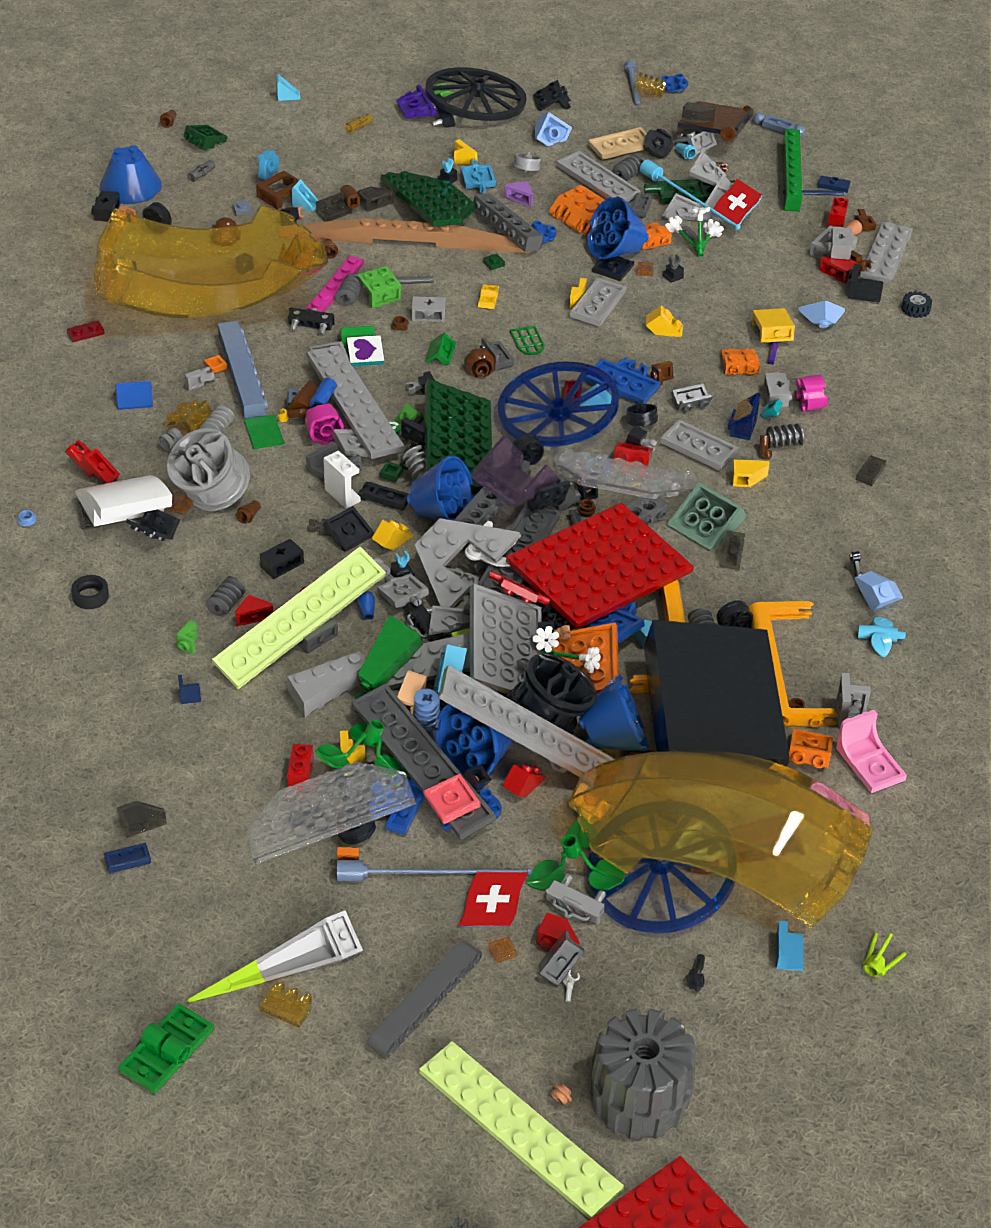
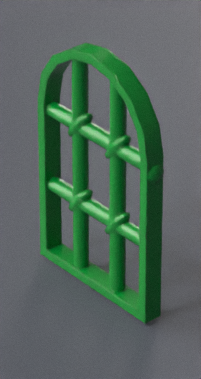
M536 326L510 329V333L520 352L526 355H537L543 352L544 342ZM529 329H534L536 334L531 335ZM526 330L528 336H522L521 331ZM518 331L520 336L515 337L513 332ZM538 337L541 343H535L533 338ZM530 338L532 344L527 345L525 339ZM521 339L523 345L519 346L517 340ZM539 345H542L541 350L538 349ZM534 346L537 352H530L529 347Z

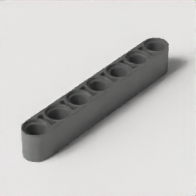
M460 941L371 1034L368 1046L384 1057L389 1058L391 1056L390 1053H394L406 1040L404 1038H408L420 1025L418 1023H422L434 1010L432 1008H436L448 996L447 992L450 993L462 981L460 979H464L475 967L474 964L477 965L479 963L482 952L466 941Z

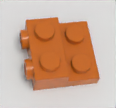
M658 222L645 225L649 238L642 246V250L671 244L672 233L665 225L660 226Z
M721 349L725 375L759 374L760 363L758 354H755V349Z
M793 729L789 750L790 761L796 764H811L816 768H828L833 736Z

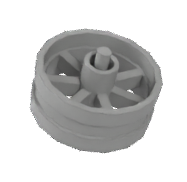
M527 151V154H514L513 167L524 170V173H527V170H540L541 157L530 154V151Z

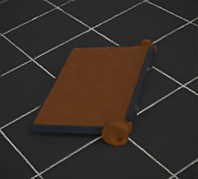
M697 101L678 122L677 127L720 134L723 140L731 141L753 116L754 110L748 105L738 108Z

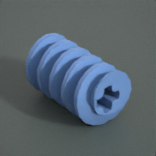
M421 689L416 692L414 696V716L422 727L438 728L439 720L437 718L440 714V699L438 698V693L431 689Z

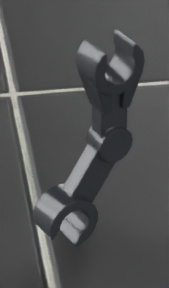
M859 551L849 554L850 562L854 565L855 577L862 575L859 566Z

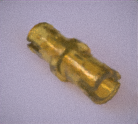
M370 114L357 117L354 121L346 123L345 128L348 132L358 128L362 129L365 125L373 122V117Z

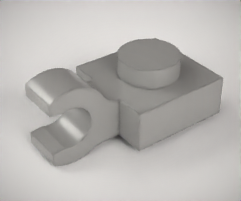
M206 367L202 371L198 369L185 374L186 388L190 391L203 386L205 381L215 378L214 372L210 373V367Z

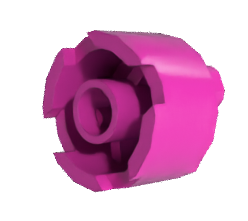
M815 374L795 379L797 390H794L795 399L800 400L802 412L827 406L828 395L824 396L823 387H826L822 375Z
M324 404L310 408L306 412L305 426L312 440L321 445H326L332 441L335 442L332 436L333 429H344L336 409L331 404Z

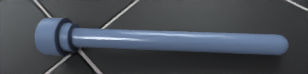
M629 60L625 62L624 68L629 73L635 105H640L634 74L636 64L634 61Z

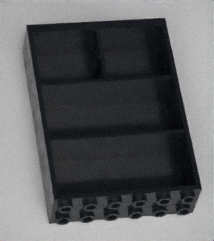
M652 620L644 643L659 776L769 785L779 784L790 761L768 630Z

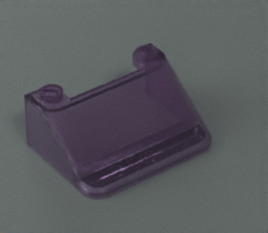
M505 435L502 436L472 471V478L478 484L509 506H515L532 499L539 488L557 484L561 481L547 465H544L534 478L520 469L518 466L523 463V454Z

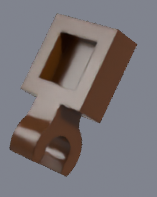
M858 209L859 215H855V220L862 224V230H875L877 225L872 216H867L864 209Z
M851 250L850 259L861 264L859 271H865V267L872 268L871 261L863 260L862 255Z

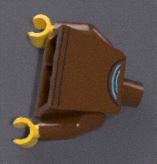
M309 380L292 399L288 411L284 408L279 411L280 414L277 415L278 420L286 422L289 418L305 419L307 410L311 408L309 403L318 387Z

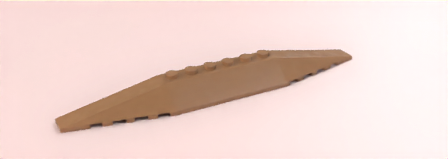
M356 218L282 226L278 235L279 238L331 239L332 241L373 243V239L436 243V247L531 252H524L507 236L459 225L432 227L428 222Z

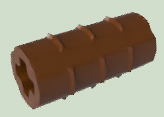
M343 185L340 189L343 200L349 207L357 208L360 205L358 193L351 185Z

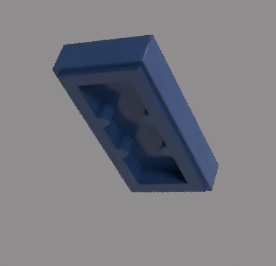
M821 175L818 188L848 193L851 181Z
M146 843L104 853L109 874L151 863Z

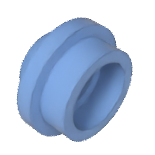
M23 510L17 518L18 524L21 526H31L36 522V515L31 510Z

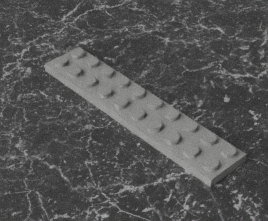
M339 345L308 351L307 358L320 379L323 381L327 377L335 380L337 387L331 396L370 458L373 459L403 452L404 444Z
M448 665L444 669L439 699L547 758L549 761L565 768L583 780L599 787L601 790L611 795L616 791L619 770L618 760Z

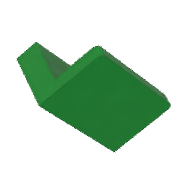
M374 326L340 328V336L344 348H348L347 338L375 336Z
M445 332L430 342L425 362L429 363L437 358L443 365L447 366L451 362L456 342Z

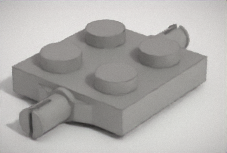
M411 573L397 578L391 574H386L385 580L387 583L377 587L378 593L395 608L403 607L410 602L415 606H420L422 597L429 595L428 587Z

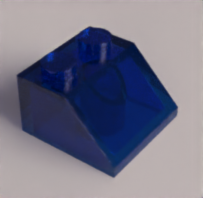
M756 393L739 402L737 409H733L732 417L728 424V430H731L730 437L751 440L758 417L761 393Z

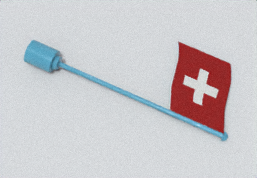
M647 159L641 164L640 172L651 180L658 181L663 179L702 206L709 207L663 176V168L651 160ZM736 178L732 187L718 200L714 208L710 207V211L734 226L736 230H739L741 222L759 203L762 194Z

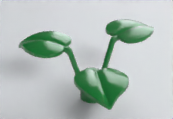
M375 719L370 720L368 725L363 721L350 728L349 736L356 742L347 753L343 754L338 747L330 744L320 745L315 750L317 756L325 764L334 768H345L349 765V761L346 758L360 743H363L370 747H377V759L374 761V766L380 773L392 778L409 776L393 757L388 755L381 756L380 749L383 741L381 735L385 726L382 722Z
M582 814L561 839V845L564 850L561 852V865L559 866L555 860H544L535 866L526 882L530 887L542 891L549 889L554 880L561 883L565 877V873L562 870L565 867L566 857L575 859L581 856L589 868L593 870L588 878L589 883L594 889L599 891L609 890L620 885L625 880V874L622 867L613 860L602 859L594 867L585 856L582 848L589 849L598 842L599 832Z

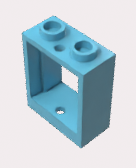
M448 644L442 646L433 688L438 695L443 672L448 665L462 672L466 648Z

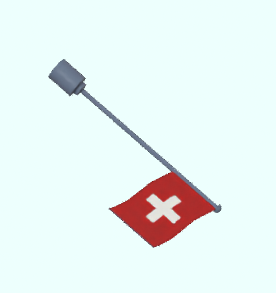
M337 860V882H363V877H367V873L476 874L469 888L465 912L457 928L510 927L517 913L520 891L527 875L530 876L532 874L531 868L527 870L367 869V864H363V860Z

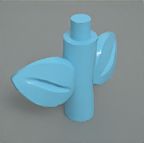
M875 617L872 625H859L858 638L871 639L870 644L872 648L884 658L892 647V641L897 642V639L905 640L906 632H900L898 628H893V622L886 618Z

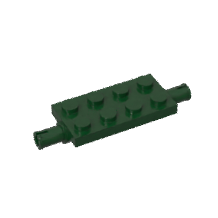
M699 179L670 180L702 202L707 201L715 186ZM657 181V184H644V193H658L661 203H670L676 193L694 201L666 181Z

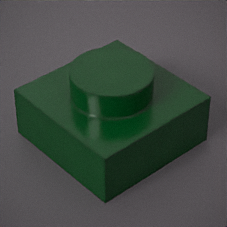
M492 254L483 258V263L490 270L505 266V261L498 254Z
M386 462L380 471V478L397 482L403 473V466Z

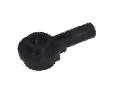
M702 954L697 955L695 968L690 969L689 988L695 989L696 992H699L700 987H704L705 984L704 974H701L705 962V956Z

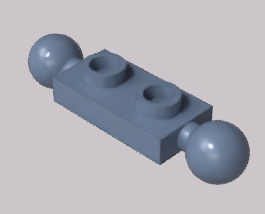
M760 112L756 113L753 117L756 124L763 123V127L784 133L785 129L793 128L800 130V137L805 134V128L802 125L796 126V123L772 115L765 117Z

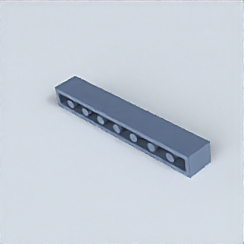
M238 321L218 323L219 338L244 418L265 416V409H268L267 400L263 399L264 391L261 388L260 379L256 378L257 370L254 367L250 348L247 347V339L244 337L243 327L239 326Z

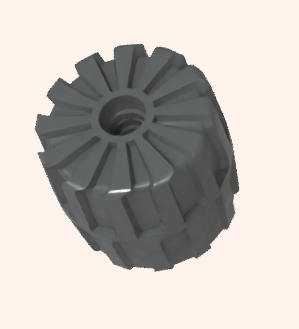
M632 1009L626 1011V1018L619 1021L616 1016L610 1019L607 1023L606 1034L599 1033L592 1060L591 1095L593 1096V1108L597 1117H601L607 1123V1128L614 1133L625 1134L634 1140L647 1137L657 1139L663 1137L665 1132L671 1128H677L683 1120L685 1110L688 1109L694 1090L696 1065L694 1040L690 1034H685V1026L679 1020L672 1017L669 1021L664 1020L665 1013L650 1009L648 1015H641L639 1009Z

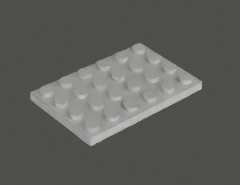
M473 584L470 587V677L492 690L505 694L514 689L518 683L523 682L524 672L527 669L529 660L534 655L541 654L540 650L536 648L538 643L533 642V636L538 635V622H541V607L477 584Z

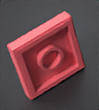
M461 774L455 775L423 791L424 797L443 825L481 807L480 801Z

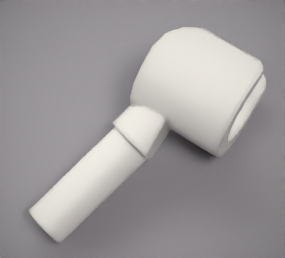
M571 970L562 980L566 985L565 1002L571 1003L573 985L580 979L579 973H576L572 978L570 975Z

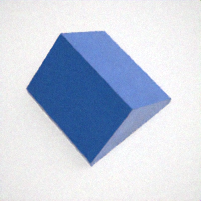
M151 381L116 383L118 410L153 407Z

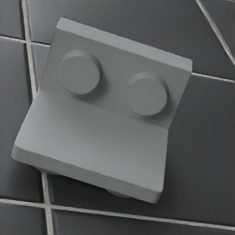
M692 129L687 130L686 134L681 133L677 135V138L672 140L673 143L688 141L689 145L695 147L696 155L701 153L702 150H707L717 145L714 133Z

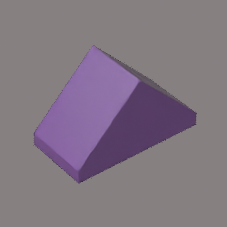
M528 181L505 185L504 198L530 207L533 206V192Z

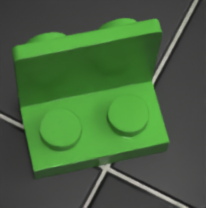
M387 266L358 274L359 280L369 292V306L371 308L401 300L402 285Z

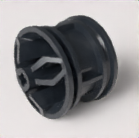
M537 654L529 660L527 669L524 672L523 682L518 683L514 689L510 690L506 698L573 735L574 729L577 726V716L583 715L594 705L597 693L589 677L571 662L552 654Z

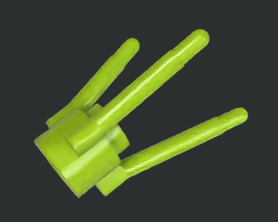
M875 932L866 959L862 963L864 971L873 977L884 976L891 967L906 956V952H902L885 966V959L882 954L893 936L892 933L888 934L879 951L874 955L872 953L878 933Z

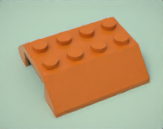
M579 185L559 195L551 206L549 214L556 219L562 218L564 224L578 233L583 232V236L587 238V234H590L591 225H589L591 217L605 199L583 185Z

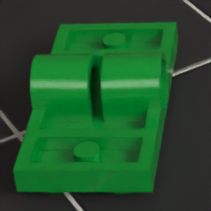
M178 1003L159 1024L153 1022L145 1028L141 1036V1043L118 1066L119 1072L151 1093L156 1094L215 1030L214 1024Z

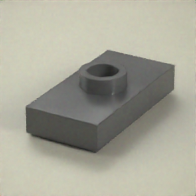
M637 194L632 206L637 216L646 217L653 196Z

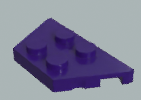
M417 85V90L414 92L408 91L404 96L396 100L405 118L437 115L434 106L421 85Z

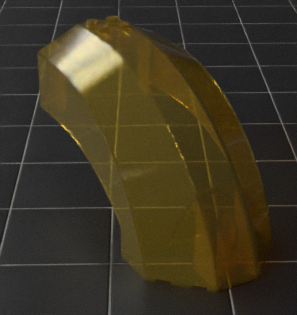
M260 204L251 222L220 228H188L167 225L114 208L98 241L94 268L95 293L105 301L151 315L189 319L213 317L261 304L297 288L328 264L324 243L320 239L316 241L311 236L312 232L305 226H299L294 222L295 218L291 214Z
M672 751L624 756L583 772L569 799L571 806L575 807L579 814L577 819L583 832H587L589 836L591 850L621 871H624V873L628 874L642 858L688 864L714 872L754 890L811 928L845 896L866 855L873 832L869 814L817 780L773 761L730 752Z

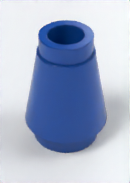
M365 591L357 597L356 601L363 619L369 620L374 618L375 596L372 592Z

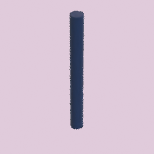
M802 190V195L844 196V191Z

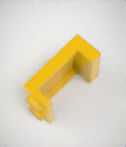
M785 308L753 310L752 325L759 327V340L761 343L794 341L795 325Z

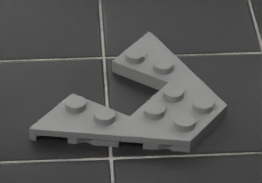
M702 150L689 171L690 176L715 186L705 203L712 209L734 184L727 179V175L722 169L717 167L716 163L711 161L705 154V150ZM676 193L663 213L662 219L668 220L670 217L674 219L678 215L682 220L697 221V214L690 212L689 209L705 207ZM711 211L703 214L702 221H708L709 219L725 221Z
M439 518L414 545L440 606L454 608L470 591V586L445 568L468 542L494 562H497L521 537V534L511 530Z
M445 566V568L470 587L473 584L478 585L479 577L465 573L459 568L451 569ZM433 605L429 635L470 628V616L463 614L464 609Z

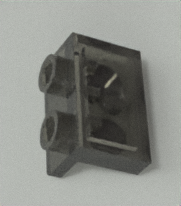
M342 192L316 201V214L324 222L333 221L352 214V208L344 202V194Z

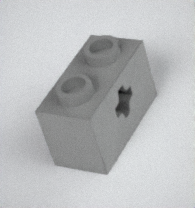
M833 227L832 233L828 235V251L831 252V258L850 260L852 228Z
M413 296L412 321L445 322V297Z
M765 373L763 386L767 404L780 399L783 403L781 407H788L789 401H792V390H789L790 380H787L786 373Z

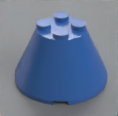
M136 145L114 149V153L100 182V191L119 192L121 204H136L154 198V195L160 192L162 188L160 177Z
M618 196L609 197L597 207L589 223L591 229L590 234H587V245L590 253L599 259L632 253L637 254L644 243L648 241L649 234L644 223L623 198Z
M447 456L419 478L412 481L407 501L409 505H412L416 515L435 522L439 518L454 521L475 497L471 493L470 484H473L468 468L460 458Z
M620 674L616 675L597 694L594 705L579 718L582 729L586 728L587 742L596 749L648 751V738L644 736L642 730L644 726L627 684L622 685L621 680H623V677Z
M447 704L441 710L437 718L439 724L438 729L435 730L436 744L462 775L467 769L480 765L483 766L489 775L511 744L515 742L513 739L481 723L479 720L450 704Z

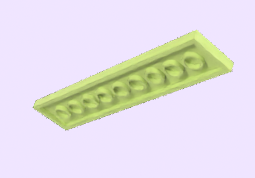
M361 547L357 548L212 659L213 664L237 689H240L302 641L303 637L320 627L385 577L386 572Z
M453 1041L419 1069V1073L589 1220L600 1213L624 1190L623 1184Z

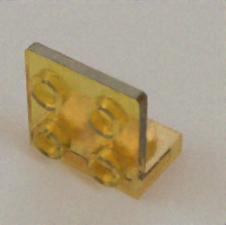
M194 400L188 404L184 402L177 406L175 412L167 416V420L163 422V425L170 426L183 423L188 433L200 428L212 410L206 400Z

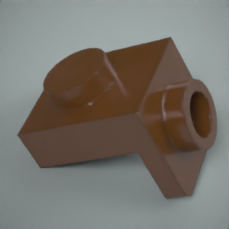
M666 361L651 365V379L659 381L660 385H663V381L674 378L673 362Z

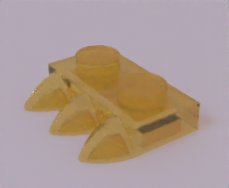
M284 982L275 984L259 1005L260 1011L300 1028L311 1011V994L303 995L297 1000V988L290 989L284 994Z

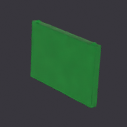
M275 414L244 419V424L246 425L254 450L285 444Z

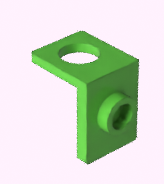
M406 403L393 421L401 426V420L405 417L414 421L417 416L425 418V416Z

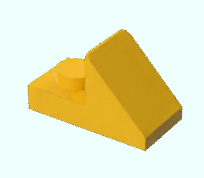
M460 139L455 140L454 164L471 165L472 159L477 160L478 152Z
M340 731V748L344 754L353 746V739H348V731ZM358 745L346 758L349 761V765L344 769L355 767L365 759V745Z

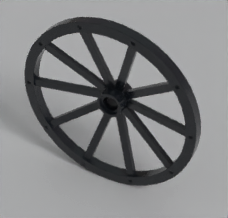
M456 67L437 71L427 79L425 87L426 95L434 105L453 115L472 120L499 121L513 118L525 109L527 100L525 91L513 80L498 73L478 68ZM461 75L467 81L451 78L449 76ZM488 79H491L501 84H491L485 82ZM438 80L457 83V85L433 86ZM494 88H510L517 96ZM462 89L441 99L433 91ZM468 92L470 94L462 109L447 103V101ZM493 93L520 102L516 107L513 108ZM484 94L508 110L493 113ZM474 97L481 98L487 113L468 111Z

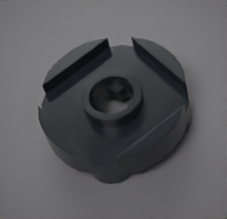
M663 129L649 130L644 137L643 148L651 155L663 158L671 152L674 143H672V137L667 131Z

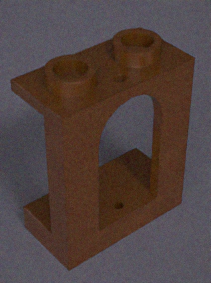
M282 171L256 184L257 197L278 210L282 208V199L292 194V188L299 179L286 171ZM283 179V184L286 185L285 188L277 192L268 187Z

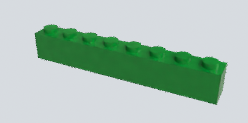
M791 128L785 129L782 142L784 211L800 212L803 197L800 130Z

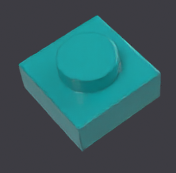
M777 399L766 404L761 412V416L764 419L777 416L783 405L781 400Z

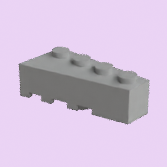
M360 651L287 676L288 692L304 718L309 716L312 711L324 707V704L330 700L339 698L340 694L345 691H350L360 685L358 673L365 662V658Z

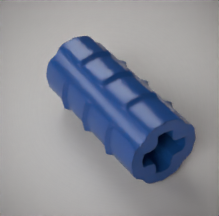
M327 377L323 379L309 403L311 408L327 404L337 387L335 380Z

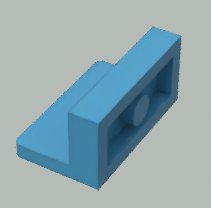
M779 921L776 933V969L802 971L803 934L788 932V921Z

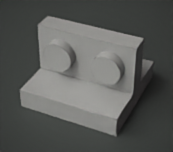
M841 673L836 698V707L839 716H837V728H840L841 723L848 717L852 718L867 711L871 693L870 686L850 685V673Z

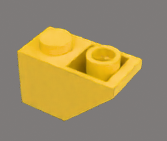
M662 305L646 315V326L655 335L682 336V323L676 320L671 312Z
M734 459L732 468L733 486L751 487L767 477L769 461Z
M382 519L371 539L385 548L395 550L412 538L414 534L409 532L410 528L402 523L399 524L394 520L388 522Z

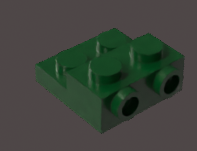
M186 125L183 137L189 140L190 143L195 144V146H199L200 149L207 150L208 148H214L215 144L226 142L228 136L209 125Z

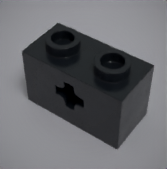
M100 191L99 196L96 197L95 205L91 209L94 221L112 222V214L121 205L119 192Z
M291 539L260 554V567L273 579L304 564V551Z

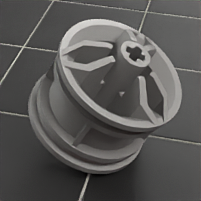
M202 428L186 434L175 444L168 457L167 470L170 479L177 487L186 492L187 497L196 507L202 510L218 511L231 506L243 495L249 484L250 468L248 462L239 452L233 449L229 439L216 429Z

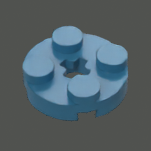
M265 150L263 154H259L258 178L266 180L272 177L275 172H278L279 158L274 150Z

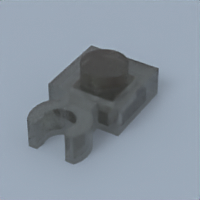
M309 519L307 532H319L320 536L332 537L323 526L324 521L328 519H322V522Z

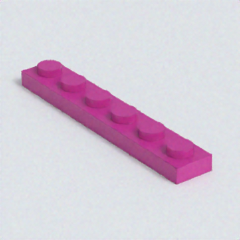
M349 256L306 309L312 310V308H316L319 312H325L335 300V294L345 276L351 273L356 274L364 265V259Z

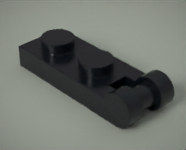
M365 482L362 487L363 489L358 492L361 500H370L399 510H404L408 504V493L372 482Z

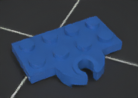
M627 357L620 360L617 364L601 358L584 376L585 382L592 385L598 383L603 389L639 404H645L660 388L659 381L647 377V366L641 363L638 369H633L636 366V360H627Z
M631 602L581 628L615 622L618 629V643L644 627L645 623L644 619L636 616V605L634 602Z

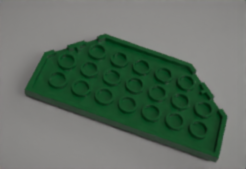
M407 171L400 173L388 172L381 175L380 181L432 227L462 224L463 219H467L471 211L474 212L476 209V204L448 180L422 176Z

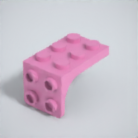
M875 710L863 712L858 716L845 719L841 723L836 745L837 751L870 793L903 782L907 776L882 745L876 730L878 713Z

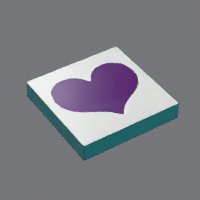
M381 336L347 338L349 360L352 366L384 364Z

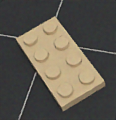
M641 127L589 139L588 145L602 160L644 150V137L647 133Z

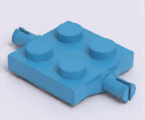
M472 159L471 166L461 167V175L466 189L479 188L480 193L482 191L485 193V187H496V180L491 165H478L477 160Z

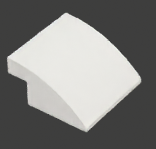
M152 475L75 490L93 526L143 517L144 512L156 509L164 512V508L172 506L171 492L159 478Z

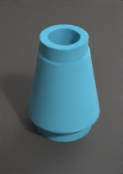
M678 143L675 147L676 151L685 159H693L696 156V149L692 145Z

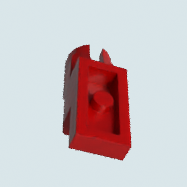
M79 439L65 451L89 478L95 474L103 484L112 483L120 476V473L97 448L91 451Z

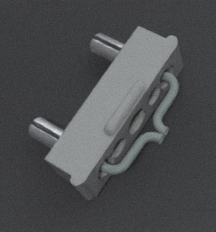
M568 874L565 875L561 883L554 880L550 888L546 889V900L551 902L555 908L563 911L565 918L575 917L581 921L589 920L596 924L600 923V918L604 913V904L601 903L606 895L604 891L603 893L599 891L595 899L568 887L572 880V877Z

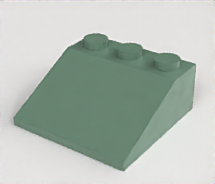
M699 482L667 525L711 551L737 530L746 518V514L740 505Z

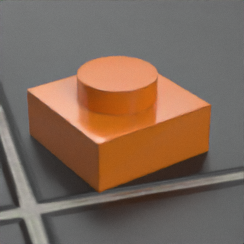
M220 355L204 360L205 367H210V373L214 372L215 374L227 369V363Z
M338 847L337 860H359V848Z

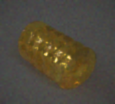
M640 72L636 78L634 89L636 86H638V91L643 88V93L648 89L649 94L654 91V96L660 93V98H662L666 83L664 79H661L659 82L658 77L654 80L652 75L648 79V74L643 76V73Z

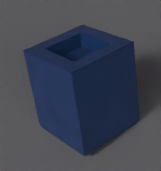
M178 675L181 704L201 702L199 683L183 685L182 675Z

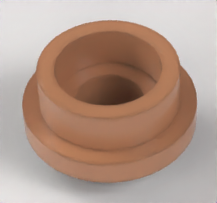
M554 1084L552 1086L553 1090L550 1092V1095L557 1102L564 1106L567 1102L570 1103L572 1101L571 1091L565 1085Z

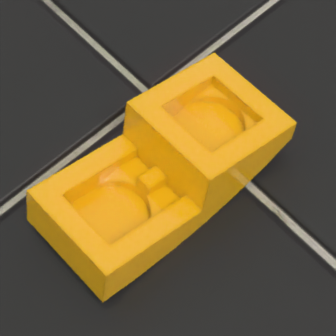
M580 278L579 287H572L569 309H573L585 294L587 278Z
M483 284L478 307L494 309L499 286Z

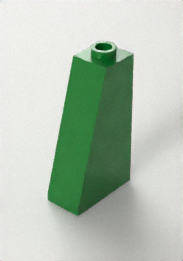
M390 615L358 673L361 687L366 691H372L387 683L421 648L423 643L420 634Z

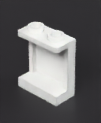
M336 451L324 457L325 490L347 509L361 502V497L351 489V477L359 473V468L340 451Z

